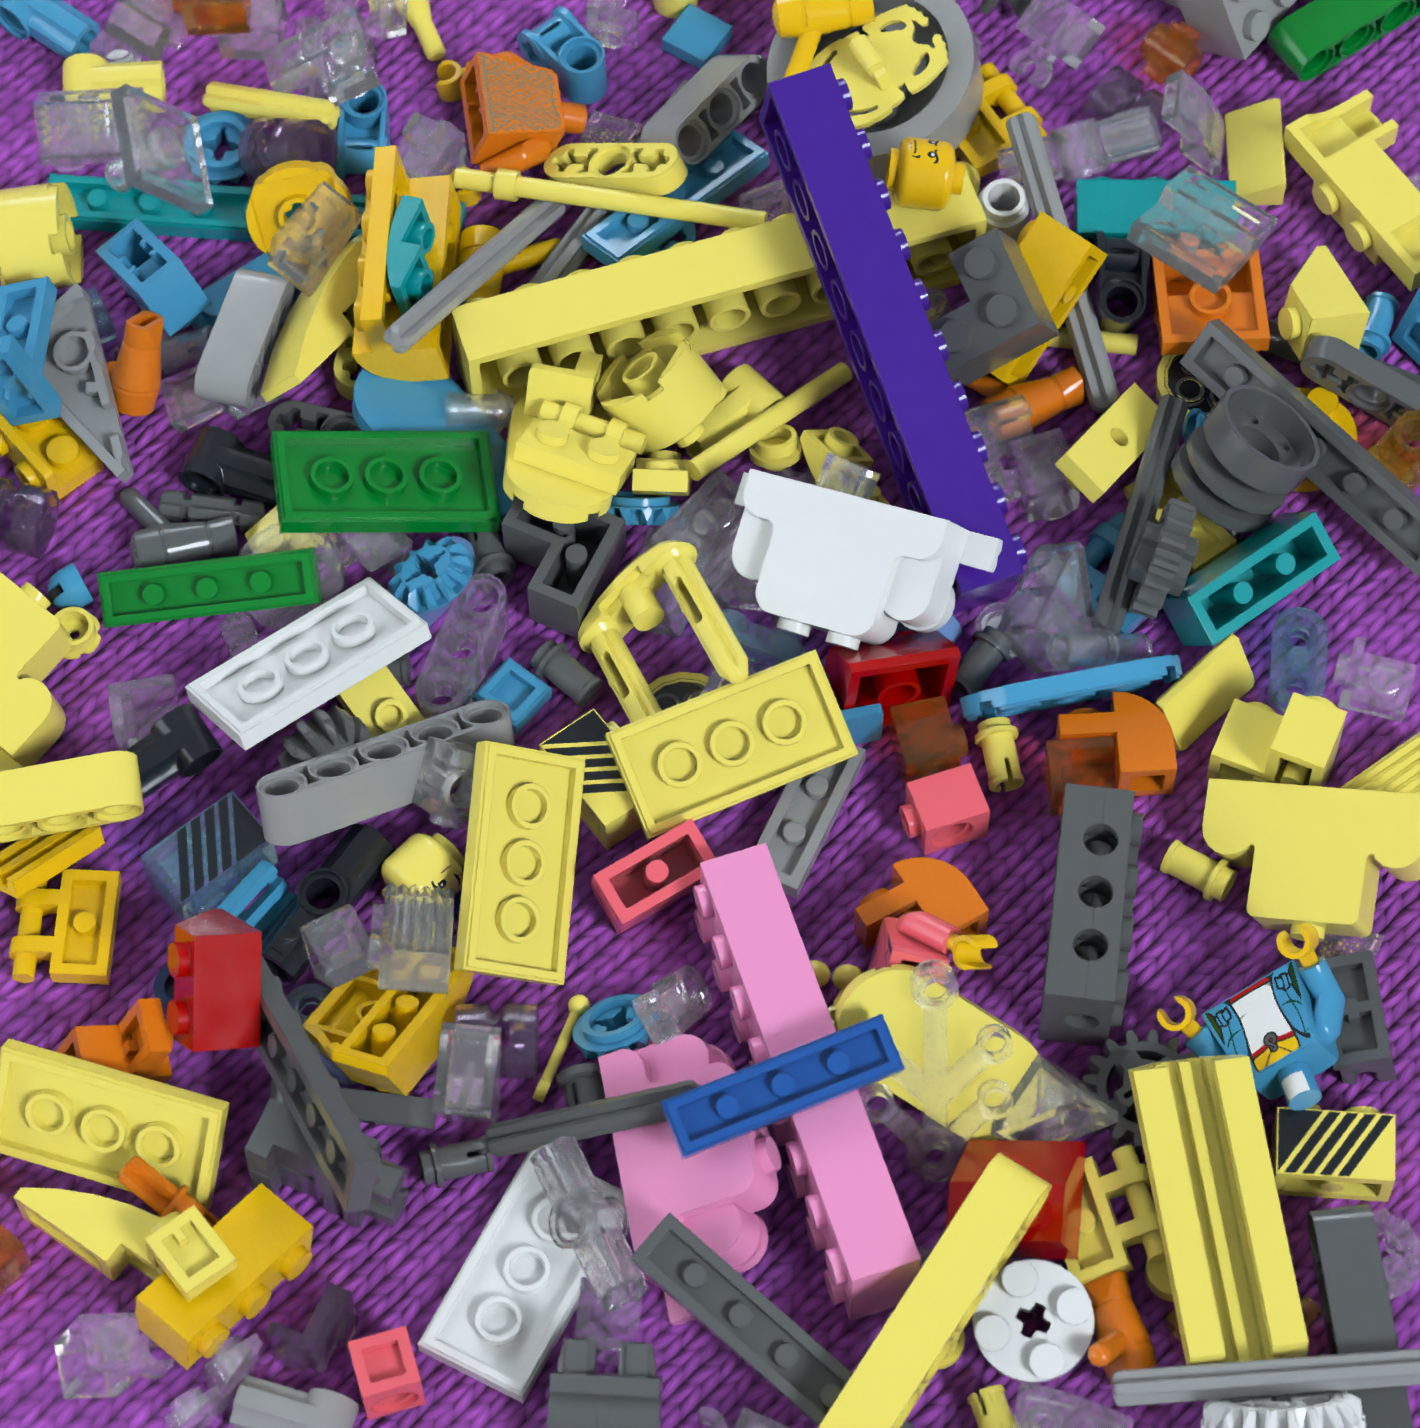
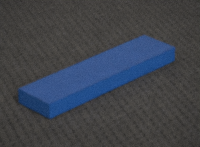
M880 1014L661 1101L660 1106L682 1160L901 1073L905 1070V1067L883 1014Z

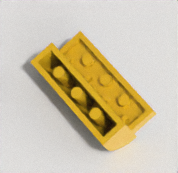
M396 145L375 147L374 167L367 170L365 176L366 202L365 212L362 214L361 221L363 235L361 255L358 258L359 279L357 299L354 301L355 324L352 356L365 370L383 378L409 382L449 379L453 330L451 313L405 353L394 352L392 345L384 341V331L402 316L389 284L387 245L394 215L402 196L406 195L423 199L430 221L435 228L433 246L427 254H424L428 266L433 272L434 288L457 268L462 206L450 175L408 178Z

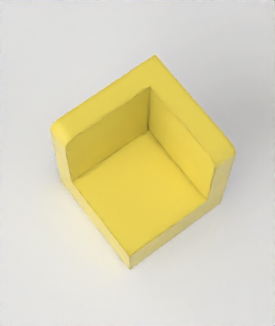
M582 351L575 370L533 363L528 375L524 415L538 417L545 399L563 406L567 401L584 407L583 413L592 415L597 403L596 388L600 381L603 355Z

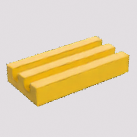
M94 826L18 840L0 852V891L16 899L23 897L105 844L101 827Z

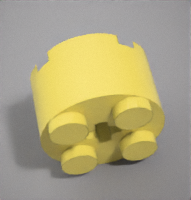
M65 182L0 189L1 286L47 276L57 290L68 289L76 282L81 283L84 272L82 235H75L71 218L78 217L72 193Z
M660 330L638 341L637 343L642 348V351L630 360L623 353L614 360L602 375L596 388V396L611 419L614 417L629 422V429L648 435L647 444L642 453L643 456L649 455V452L664 449L674 443L681 448L694 443L704 432L705 427L702 422L727 393V388L678 330Z

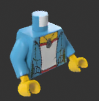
M1305 922L1298 924V929L1305 941L1303 949L1293 945L1291 936L1286 930L1279 932L1277 935L1276 943L1278 950L1286 958L1293 960L1201 1014L1206 1024L1200 1026L1195 1021L1196 1007L1193 1001L1186 996H1174L1175 1000L1185 1009V1018L1182 1023H1175L1170 1020L1168 1014L1163 1009L1157 1010V1019L1160 1025L1170 1031L1181 1030L1187 1037L1184 1043L1198 1057L1241 1054L1249 1056L1256 1091L1268 1100L1277 1099L1284 1095L1290 1109L1295 1111L1314 1106L1322 1097L1314 1076L1335 1065L1338 1060L1339 1053L1336 1039L1341 1034L1346 1001L1324 957H1317L1314 951L1319 943L1318 931L1313 925Z

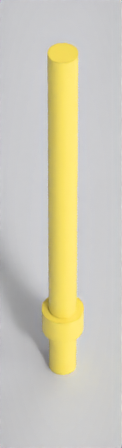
M457 167L453 180L455 188L493 193L494 199L516 202L518 197L728 228H747L766 223L768 220L767 211L521 176V171L505 168H498L496 172Z

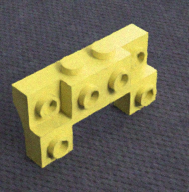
M1366 89L1332 109L1316 114H1306L1285 126L1283 145L1314 180L1311 193L1317 207L1324 214H1331L1344 229L1350 245L1356 251L1364 252L1375 266L1384 261L1410 292L1420 287V192L1383 151L1395 144L1399 125L1393 118L1384 124L1379 121L1371 112L1373 95Z

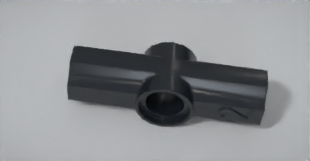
M366 823L364 825L353 824L320 868L309 871L302 877L297 887V897L262 940V956L272 974L278 976L280 981L283 983L290 982L295 985L332 937L342 934L349 927L352 921L353 909L380 876L383 862L395 851L394 846L384 838L382 833ZM324 897H332L338 900L337 903L327 909H318L312 906L318 899Z

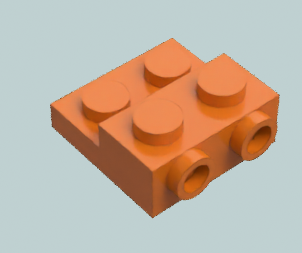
M1225 249L1219 252L1205 253L1175 251L1163 255H1152L1149 285L1153 319L1158 327L1161 355L1186 354L1207 323L1218 318L1253 350L1266 351L1269 349L1270 331L1259 250L1240 251L1237 249Z

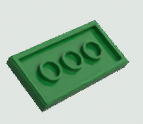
M272 431L270 449L280 533L498 532L501 519L488 431Z

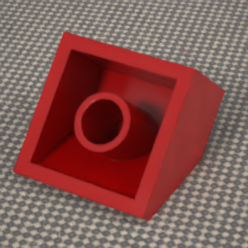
M937 630L929 633L903 631L879 645L860 641L858 651L839 646H829L824 671L829 676L831 688L840 710L881 704L884 714L883 725L947 716L961 654L958 646Z
M222 908L207 910L175 924V942L170 943L168 947L167 962L169 972L174 978V1000H170L167 1006V1024L170 1033L174 1035V1040L192 1052L260 1047L262 932Z
M969 1140L949 1181L946 1229L988 1164L998 1153H1001L1052 1185L1045 1203L1010 1258L1078 1260L1086 1144L1083 1141Z

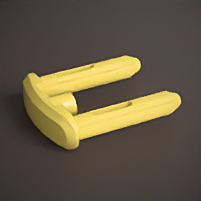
M677 540L663 541L634 559L598 597L578 631V642L581 649L586 653L594 654L608 680L609 686L613 689L630 723L662 711L623 637L633 627L639 631H646L662 622L665 612L655 593L665 582L669 585L680 605L681 611L688 619L718 675L732 684H741L748 677V657L697 569L695 562L698 554L695 546L690 543Z

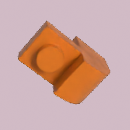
M1112 692L1109 712H1099L1092 708H1081L1073 710L1068 714H1058L1055 735L1057 759L1113 757L1116 789L1135 791L1134 796L1173 794L1177 774L1173 731L1165 715L1153 703L1135 694Z
M915 857L892 864L891 890L879 888L865 896L860 901L858 907L855 908L854 933L865 950L876 944L884 917L899 918L905 913L914 911L930 913L958 927L961 930V935L987 934L989 909L972 883L956 867L934 858Z
M160 998L138 999L118 1025L75 1026L55 1052L164 1083L172 1076L168 1055L172 1051L174 1036L169 1031L167 1019L164 1018Z

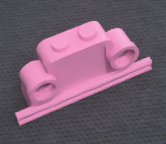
M690 1034L678 1035L655 1044L653 1039H649L648 1046L635 1049L634 1051L620 1049L598 1057L605 1098L687 1080H693L699 1085H704L737 1072L728 1054L718 1047L707 1044L700 1038ZM667 1121L612 1133L634 1252L670 1212L738 1273L751 1269L762 1259L768 1245V1230L762 1218L755 1212L767 1208L776 1198L779 1187L776 1171L781 1169L780 1153L776 1143L769 1136L767 1126L682 1160ZM637 1268L638 1276L659 1287ZM664 1291L670 1324L681 1325L689 1320H695L690 1313Z

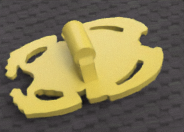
M904 4L876 16L875 21L862 27L868 36L860 35L857 31L851 33L845 38H840L828 45L812 60L809 70L825 65L830 61L836 79L844 78L853 101V109L849 110L850 113L871 111L867 114L851 116L855 129L870 127L886 118L893 112V108L905 100L904 92L900 89L906 85L912 95L920 92L949 64L947 58L948 51L946 50V43L942 41V35L935 34L932 38L935 49L929 45L917 44L913 41V34L915 32L913 22H917L921 27H927L929 23L928 17H924L923 13L917 11L915 7H909L907 4ZM894 23L907 25L903 30L881 32L886 26ZM929 54L930 62L922 73L914 76L917 67L921 63V59Z

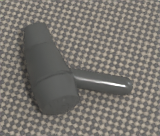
M129 487L120 493L119 499L122 506L145 527V529L133 532L130 541V555L136 568L239 556L232 515L208 522L171 523L137 489Z

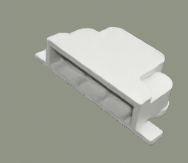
M750 469L749 473L743 472L734 504L745 508L732 548V561L740 575L752 580L757 585L755 595L759 606L764 611L779 617L776 628L803 637H809L811 628L828 632L825 642L858 651L860 641L872 645L887 642L894 635L899 621L905 627L921 633H929L940 629L948 622L955 608V593L952 586L959 564L993 573L1003 545V540L968 531L946 519Z

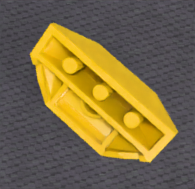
M426 939L411 945V951L386 955L349 970L304 1022L302 1027L311 1043L314 1042L318 1045L320 1053L352 1081L372 1086L383 1093L399 1094L407 1097L452 1040L475 973L454 970L456 947Z

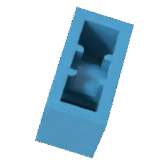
M135 218L96 250V253L127 295L139 307L164 317L163 330L170 337L181 328L192 324L198 315L212 304L182 261L138 218Z

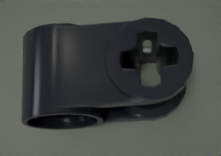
M1095 230L1091 238V244L1108 254L1091 280L1090 299L1100 331L1129 333L1145 311L1147 303L1150 237L1148 234H1139L1136 239L1106 237L1104 231ZM1116 298L1123 301L1129 308L1130 315L1127 317L1115 316L1109 311L1106 300Z

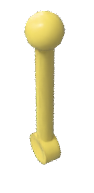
M575 995L568 1002L569 1016L532 1097L534 1100L543 1103L571 1040L573 1028L578 1019L590 1009V1002L584 995Z

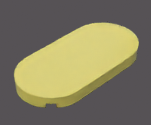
M526 395L520 398L513 406L509 424L503 475V489L506 495L512 501L515 496L524 501L522 509L531 515L556 523L577 524L588 521L589 514L597 513L598 518L606 514L611 507L613 494L513 460L516 442L534 418L533 416L524 415ZM596 403L592 416L610 422L611 418L601 405Z
M890 964L891 967H884L879 970L873 968L861 973L846 987L840 996L835 1010L836 1032L883 1014L905 1067L903 1072L876 1083L955 1133L973 1140H997L1019 1131L1035 1116L1045 1095L1046 1072L1040 1055L1030 1041L1020 1032L925 971L911 965Z

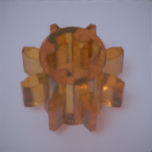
M1173 21L1170 26L1163 22L1157 24L1149 31L1141 43L1139 53L1147 61L1141 71L1160 86L1164 82L1171 85L1174 80L1179 84L1186 83L1197 72L1204 59V53L1196 46L1202 35L1184 21L1180 24Z

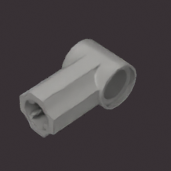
M247 1375L236 1393L230 1425L231 1428H353L360 1406L351 1398L332 1390L312 1388L309 1390V1393Z

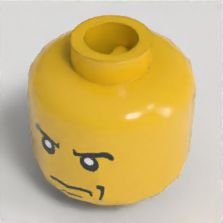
M906 137L901 141L898 148L890 147L884 182L888 191H892L893 199L898 205L941 211L947 206L951 194L961 195L965 176V163L955 162V149L949 142Z

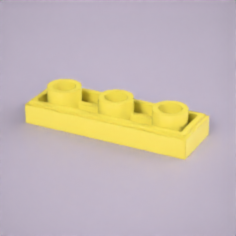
M1135 382L1055 463L1056 467L1064 474L1069 486L1075 491L1082 493L1092 503L1112 486L1145 449L1158 406Z

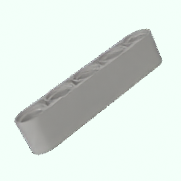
M497 700L473 702L262 777L256 784V793L265 840L277 846L299 844L473 782L477 742L492 741L515 746L509 706Z

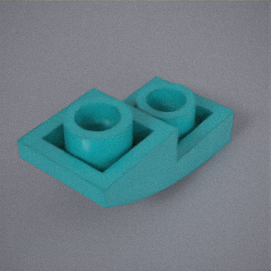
M406 195L402 196L395 212L387 245L389 284L401 315L432 290L434 281L433 272L429 268L424 254H427L433 246L435 228L430 221L423 199Z

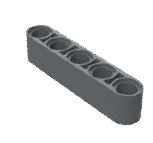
M1369 1203L1309 1211L1307 1215L1308 1234L1330 1355L1399 1350L1371 1206ZM1406 1386L1346 1391L1347 1394H1353L1361 1399L1362 1414H1365L1366 1428H1414Z

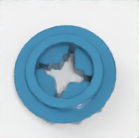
M214 111L201 115L184 129L180 137L179 154L182 166L191 172L195 181L203 178L209 180L213 185H218L220 181L232 180L238 184L241 175L246 172L255 173L256 162L259 157L263 156L261 134L257 126L250 119L236 112ZM223 136H226L230 151H226L224 158L216 161L213 150L218 149L219 143H222Z
M632 490L619 491L617 495H613L608 513L625 519L626 526H662L663 524H671L679 519L681 503L670 500V495L633 494Z
M448 536L442 538L437 544L427 539L421 549L417 551L408 550L409 558L406 561L394 565L396 575L388 582V585L394 597L414 613L433 611L446 605L463 591L473 573V558L463 543H455ZM432 569L438 577L433 579L431 576L427 577L425 573Z
M621 994L606 998L593 1005L578 1019L573 1028L572 1036L577 1049L581 1050L585 1059H595L620 1049L634 1051L635 1049L648 1046L649 1039L656 1038L662 1033L661 1022L665 1018L659 1003L654 998L643 994Z

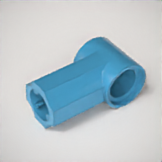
M0 0V24L14 37L26 40L31 36L65 59L75 54H92L94 52L97 40L101 36L99 24L63 0Z

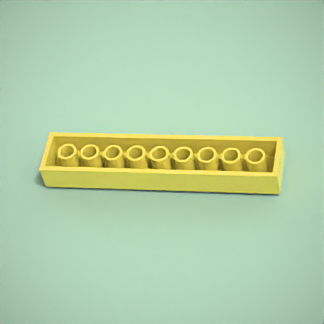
M966 168L961 195L951 194L947 206L941 211L900 206L894 201L892 191H888L891 209L887 210L893 229L901 228L906 236L911 255L910 259L906 260L913 280L920 278L927 293L962 284L949 253L985 234L987 226L986 216ZM794 213L782 214L770 222L747 228L734 227L724 231L721 235L696 242H679L669 249L648 255L627 256L618 263L592 270L579 269L571 272L566 277L541 284H524L514 291L493 297L472 298L457 306L451 312L457 367L467 397L483 415L511 408L520 398L526 395L529 370L533 363L575 370L582 351L603 355L601 379L607 368L622 353L630 360L642 351L637 342L660 330H678L691 343L699 355H704L834 319Z

